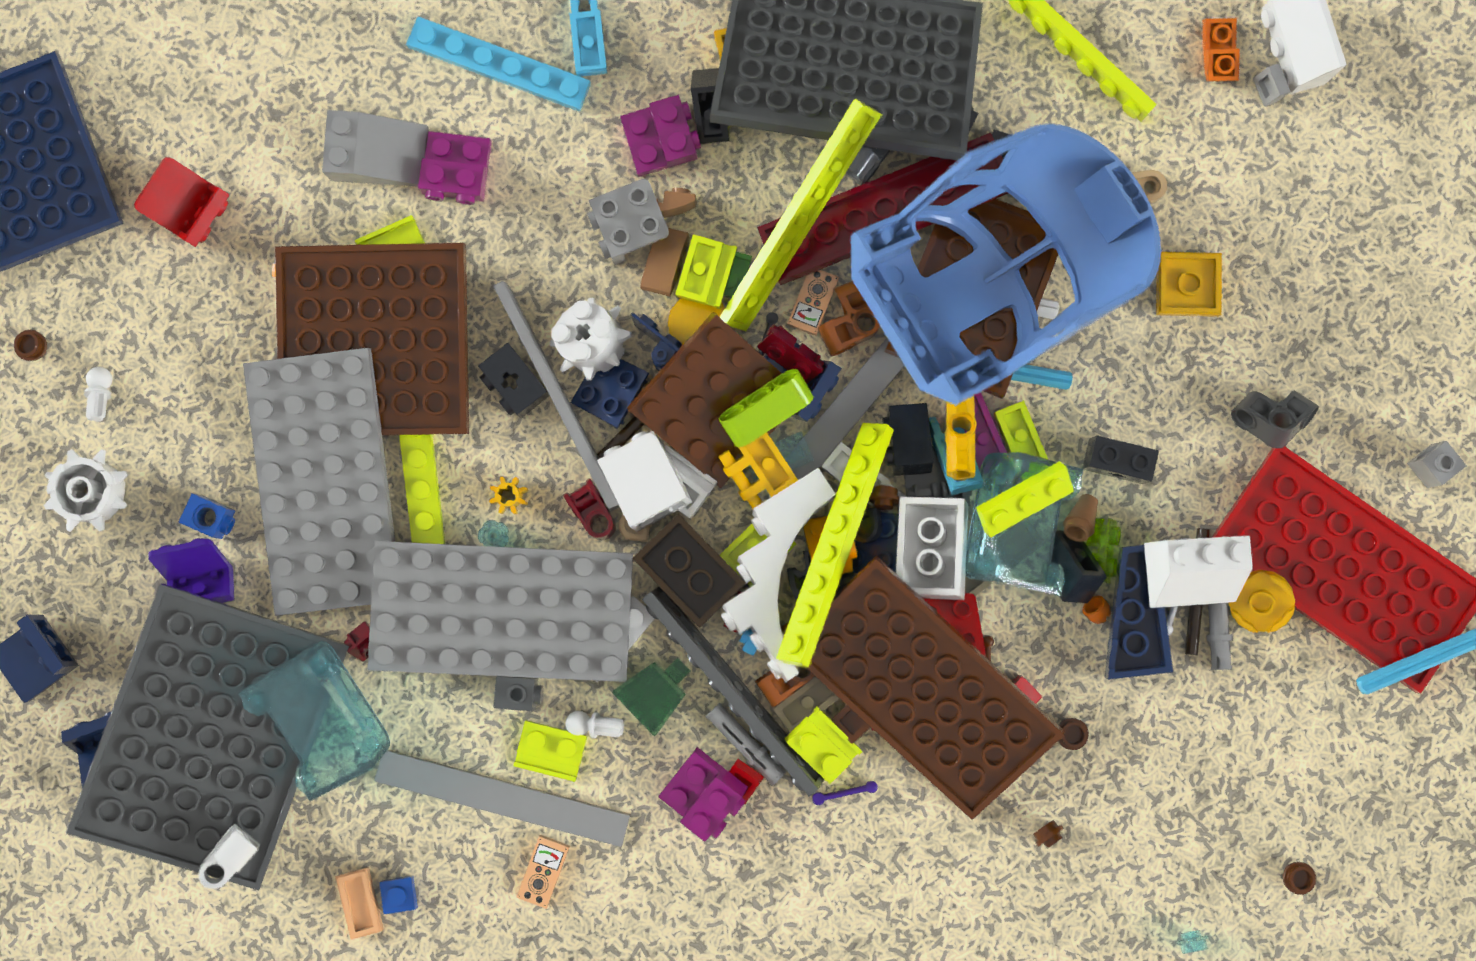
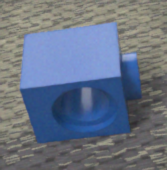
M192 493L178 522L212 538L223 539L224 535H228L235 524L233 515L236 510L205 496ZM212 509L215 512L216 519L212 525L208 526L205 522V515Z

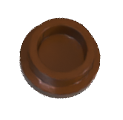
M25 330L16 336L14 350L21 359L36 361L45 354L47 341L40 332Z
M877 485L873 487L868 501L880 510H892L893 506L899 505L900 496H898V489L895 487Z
M1067 718L1059 723V726L1065 733L1058 741L1062 747L1068 750H1078L1087 743L1089 732L1084 722L1076 718Z
M1052 820L1036 831L1033 836L1037 840L1035 843L1037 847L1044 844L1048 849L1061 840L1063 837L1059 832L1064 829L1063 826H1058Z
M1293 862L1283 872V883L1290 892L1304 895L1314 888L1316 874L1308 864Z

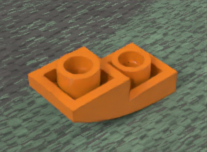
M1210 18L1203 20V54L1206 82L1239 81L1240 49H1236L1237 18Z

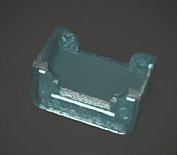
M1021 452L988 454L982 462L980 469L983 487L976 491L966 548L965 576L982 582L1061 596L1065 574L1060 564L1051 562L1061 502L1062 500H1071L1079 493L1082 486L1083 469L1064 464L1067 467L1074 492L990 538L984 532L976 507L1057 462Z
M320 641L238 693L242 699L243 706L248 712L257 716L268 712L301 762L296 772V785L309 801L372 770L389 749L390 739L386 729L334 649L325 641Z

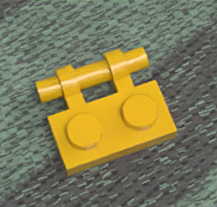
M767 432L748 445L739 447L743 456L736 460L729 450L718 456L724 465L722 470L728 478L732 477L740 489L738 494L743 501L747 500L752 509L763 503L758 495L759 492L766 489L769 495L773 497L798 481ZM749 465L759 478L753 483H750L742 471Z

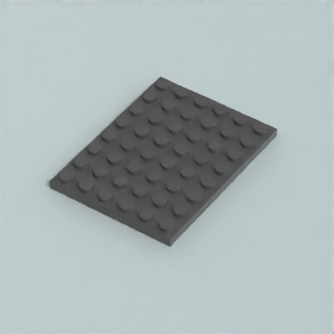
M732 0L710 113V122L829 140L854 99L882 114L863 146L959 161L967 153L983 3L967 0Z
M160 583L65 834L199 873L204 859L215 848V845L228 829L236 824L260 843V846L239 872L236 871L228 882L260 890L349 646L342 642ZM218 864L210 865L205 870L208 876L220 878L225 873L224 869Z

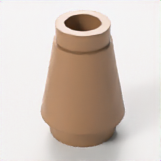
M1090 494L1080 496V499L1063 521L1064 533L1067 537L1081 542L1093 535L1098 506L1096 497Z

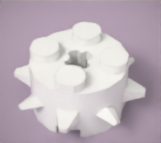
M588 298L587 301H577L562 313L556 325L552 328V340H550V346L555 347L560 355L565 358L560 368L562 372L574 366L584 372L586 380L590 381L593 380L597 371L606 372L614 366H619V360L625 351L623 343L632 337V332L624 330L616 320L621 310L620 306L606 311L603 307L596 304L594 298Z
M71 449L67 451V462L65 464H60L53 472H46L45 477L49 479L47 494H50L51 497L44 504L45 510L54 509L56 513L67 519V531L71 532L80 521L91 523L98 531L105 530V521L111 519L118 509H125L127 507V504L123 501L125 494L124 479L128 476L127 471H117L114 467L105 463L106 451L103 449L93 459L82 458ZM86 486H88V493H84Z

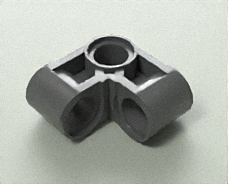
M862 146L845 174L859 185L867 183L891 150Z
M1295 390L1279 403L1260 392L1252 391L1231 411V417L1237 426L1248 431L1267 446L1283 448L1301 429H1304L1317 413L1319 406Z

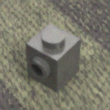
M496 676L493 708L531 712L536 710V704L541 705L543 697V686L538 685L539 678Z

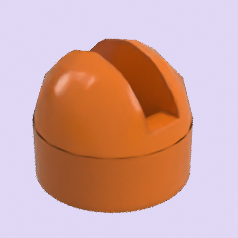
M1094 596L1088 603L1084 604L1082 612L1091 622L1101 624L1106 622V617H1110L1111 608L1102 596Z

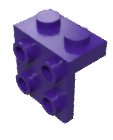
M196 538L191 542L174 546L165 545L148 552V560L166 579L167 585L220 603L235 600L233 566L211 539Z

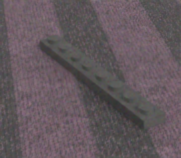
M659 586L647 594L642 600L646 604L648 613L653 618L660 620L667 628L668 636L673 642L683 647L691 664L696 668H700L705 673L710 686L716 692H721L727 699L731 711L736 716L742 717L749 725L752 736L757 741L763 742L766 745L774 762L779 766H783L791 775V780L795 787L800 791H804L809 797L815 793L825 779L784 740L787 736L786 732L680 607Z

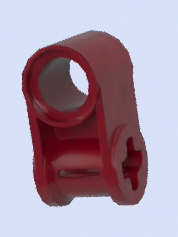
M590 478L586 480L584 486L569 494L567 492L563 494L575 516L579 518L589 535L597 540H606L614 534L616 530L615 520ZM599 517L607 518V529L602 533H595L592 528L594 520Z

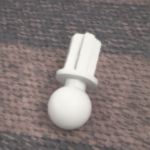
M94 367L86 375V383L89 386L84 391V396L87 398L86 418L90 421L101 422L106 416L107 400L111 398V392L108 388L112 384V375L104 367Z
M574 711L566 719V728L568 732L576 736L585 735L589 731L591 738H596L598 735L620 737L623 734L624 721L618 718L601 717L597 712H594L590 718L583 711Z

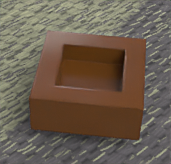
M847 705L831 719L848 737V741L851 744L855 743L871 728Z

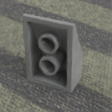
M327 110L322 172L330 181L418 187L421 162L426 154L428 125L362 112Z

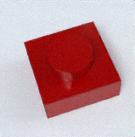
M737 759L729 772L748 787L742 796L746 804L764 776L740 759Z

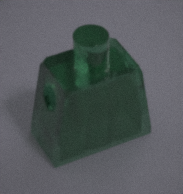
M679 658L675 659L665 670L655 661L617 687L612 693L655 736L686 695V692L678 683L691 670Z

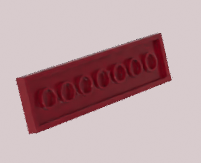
M991 132L968 141L967 153L995 142ZM1001 154L976 170L998 169L1003 161ZM929 157L830 197L778 280L780 286L851 258V235L899 214L958 161ZM966 184L954 186L945 190L930 205H948L980 185ZM1003 192L1000 195H997L979 205H982L984 203H987L1009 193ZM781 218L757 227L763 244L766 243ZM916 221L915 227L916 230H920L935 223Z

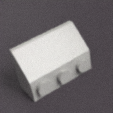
M1268 0L1262 7V23L1265 28L1269 29L1272 38L1270 42L1271 51L1274 57H1278L1282 72L1288 80V86L1291 91L1289 95L1325 85L1347 65L1326 0Z
M900 497L896 574L920 597L964 600L968 504L965 499Z
M1250 536L1165 540L1144 543L1150 608L1236 602L1253 568Z

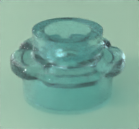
M489 520L479 530L478 540L480 543H483V546L505 547L509 541L507 536L509 530L504 523ZM492 533L497 534L495 539L491 538Z
M1200 930L1182 933V940L1177 941V945L1181 947L1182 954L1207 950L1206 939H1209V937L1201 936Z

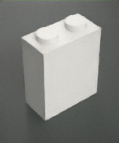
M642 431L631 438L632 442L623 447L618 445L606 450L604 457L597 460L629 526L636 532L692 503L661 438L653 431Z

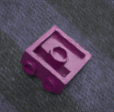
M679 95L649 103L648 108L620 116L638 177L697 160L696 150L701 149L700 141L696 130L691 132L689 130L687 121L692 119L688 102L681 103Z
M429 131L425 158H422L418 183L419 191L425 195L426 199L432 201H444V197L456 198L457 203L474 205L475 201L484 202L492 144L491 139Z
M697 747L658 797L683 816L680 821L681 824L706 842L710 836L716 839L728 824L724 819L729 813L735 816L743 807L746 801L742 796L748 787Z

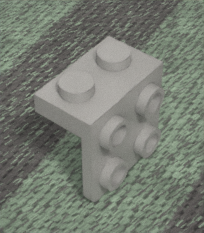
M640 179L588 200L592 211L587 213L594 231L600 229L604 240L599 241V245L605 259L611 257L614 266L626 261L624 254L662 240L669 235L668 227L647 179Z

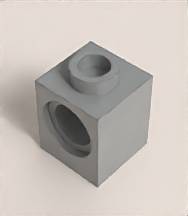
M1447 441L1431 444L1407 463L1426 488L1445 484L1467 466Z

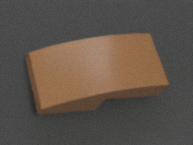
M673 188L672 191H664L663 203L658 202L656 198L664 218L688 212L696 208L697 203L696 194H691V191L685 188Z
M668 228L669 235L666 238L652 243L640 288L641 290L671 296L680 274V262L689 242V233Z

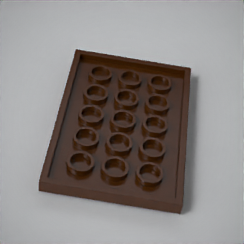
M994 199L968 210L969 215L977 219L995 237L1011 259L1017 258L1044 240L1046 236L1045 231L1029 211L999 199ZM935 224L917 269L921 276L929 277L971 254L973 246L964 237L950 228ZM1054 248L1046 250L1019 269L1021 277L1033 299L1036 311L1058 257V252ZM1005 308L960 332L959 337L967 349L975 356L990 349L998 360L1007 362L1012 359L1018 341L1017 323L1013 309ZM888 341L884 352L900 358L891 342ZM1013 374L983 391L1003 399Z

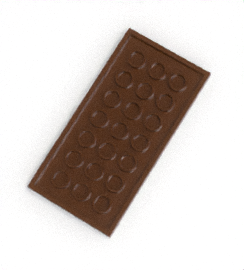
M877 556L833 598L807 669L971 820L979 815L1065 735L1064 730Z

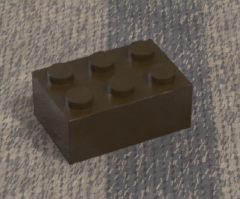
M679 513L632 558L699 628L746 584Z

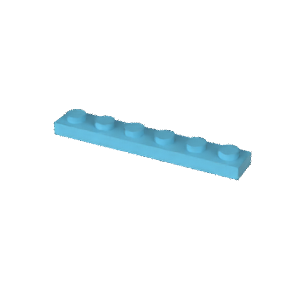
M417 16L406 43L407 47L578 112L582 108L591 85L588 79Z

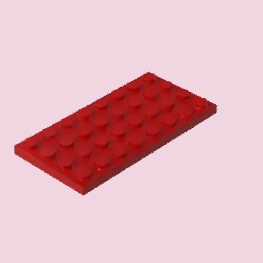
M1285 446L1283 448L1271 449L1211 537L1250 536L1253 566L1251 572L1257 570L1272 571L1285 578L1293 589L1295 609L1379 668L1461 635L1476 613L1475 577ZM1441 664L1399 682L1415 693L1421 694Z

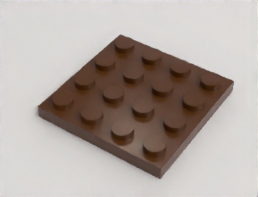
M712 312L631 402L627 409L704 475L707 474L718 482L716 485L722 488L731 477L728 478L722 470L724 465L718 456L729 450L736 460L743 456V453L739 447L734 445L720 423L719 417L727 409L782 373L715 312ZM777 426L769 430L767 433L770 435L776 429Z

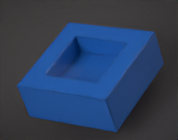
M414 876L379 882L384 915L416 910L418 908Z

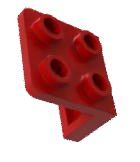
M165 157L136 199L134 208L196 247L199 242L203 243L211 232V227L209 226L214 218L221 216L228 206L227 199L230 194L211 184L175 159Z
M965 593L964 600L924 599L981 654L986 655L977 600L974 594Z

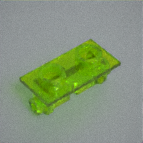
M1096 518L1094 533L1088 537L1086 545L1098 547L1097 553L1092 554L1107 575L1104 583L1110 584L1111 577H1115L1117 573V558H1113L1114 547L1120 543L1121 528L1117 527V521L1108 518L1107 525H1104L1105 519Z

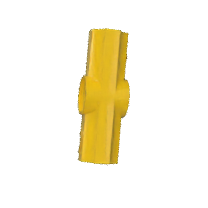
M974 396L957 405L946 401L947 477H951L954 480H966L975 477V430L977 423L974 412ZM954 428H963L967 433H957Z

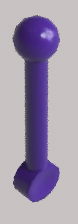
M868 781L866 785L823 794L816 792L812 797V801L815 805H822L825 800L866 791L868 793H875L878 785L875 781Z

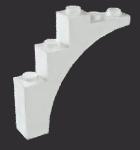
M819 468L753 509L752 515L754 518L751 522L760 536L765 534L767 539L740 555L737 560L740 565L736 567L745 583L747 584L751 581L753 586L725 603L722 607L725 613L721 617L731 632L736 629L739 635L751 628L753 634L750 635V639L759 652L765 650L771 659L767 663L771 672L777 680L782 677L785 683L799 673L795 665L786 664L776 659L783 640L778 610L780 574L787 552L799 531L815 513L831 502L836 495Z

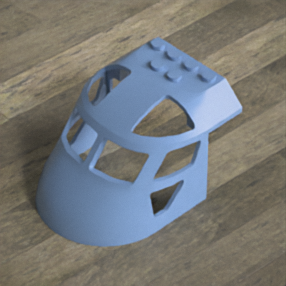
M1058 124L1033 126L968 152L899 214L858 230L851 235V279L918 388L954 405L1000 382L1037 357L1065 342L1079 331L1140 295L1153 282L1161 257V240L1156 217L1146 194L1134 175L1114 153L1099 141L1079 130ZM1008 151L998 169L976 170L1003 152ZM966 184L980 185L948 205H930L945 190L954 186ZM1003 192H1008L1023 204L1046 233L1044 240L1014 259H1011L995 237L968 213L970 208ZM916 221H927L950 228L964 237L973 246V252L929 277L921 276L910 251V248L921 239L915 227ZM1054 248L1057 250L1071 279L1075 302L1044 328H1040L1033 299L1021 277L1019 269L1046 250ZM1005 308H1012L1017 323L1018 340L1012 359L1007 362L998 360L990 349L977 356L973 355L960 339L959 333Z

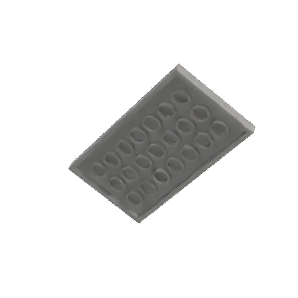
M371 348L243 363L275 616L371 605L375 541L395 542Z
M375 541L367 670L627 682L633 553Z

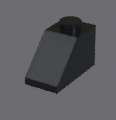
M719 68L692 70L691 95L700 144L730 141L729 125L710 122Z
M1053 530L1050 538L1049 580L1063 602L1088 603L1107 578V575L1084 541L1079 542L1066 536L1064 530Z

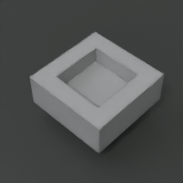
M1279 63L1267 67L1253 78L1264 107L1276 103L1291 92L1288 80L1283 74Z

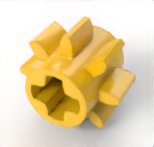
M500 477L501 484L498 487L490 486V489L495 492V498L489 500V503H499L501 506L498 513L504 514L506 509L510 508L511 512L516 515L518 514L516 507L519 504H528L522 499V494L526 493L528 488H518L519 478L514 477L511 483H507L504 477ZM513 488L512 493L516 495L514 501L508 500L505 504L506 498L502 496L504 490L510 491Z

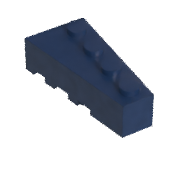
M1138 545L1119 548L1105 678L1111 680L1174 673L1165 607L1150 608L1145 546Z

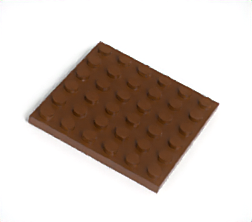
M465 243L275 246L277 359L371 348L382 435L469 434Z

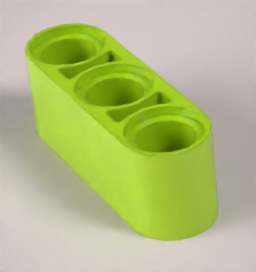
M790 369L721 414L719 421L736 447H743L806 407L813 400L814 396L798 369Z

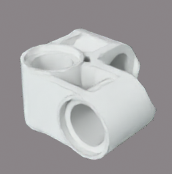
M236 824L232 825L202 862L199 870L200 883L209 889L222 887L236 871L239 872L259 849L260 843ZM218 864L224 869L225 873L220 878L212 879L206 874V868L210 865Z

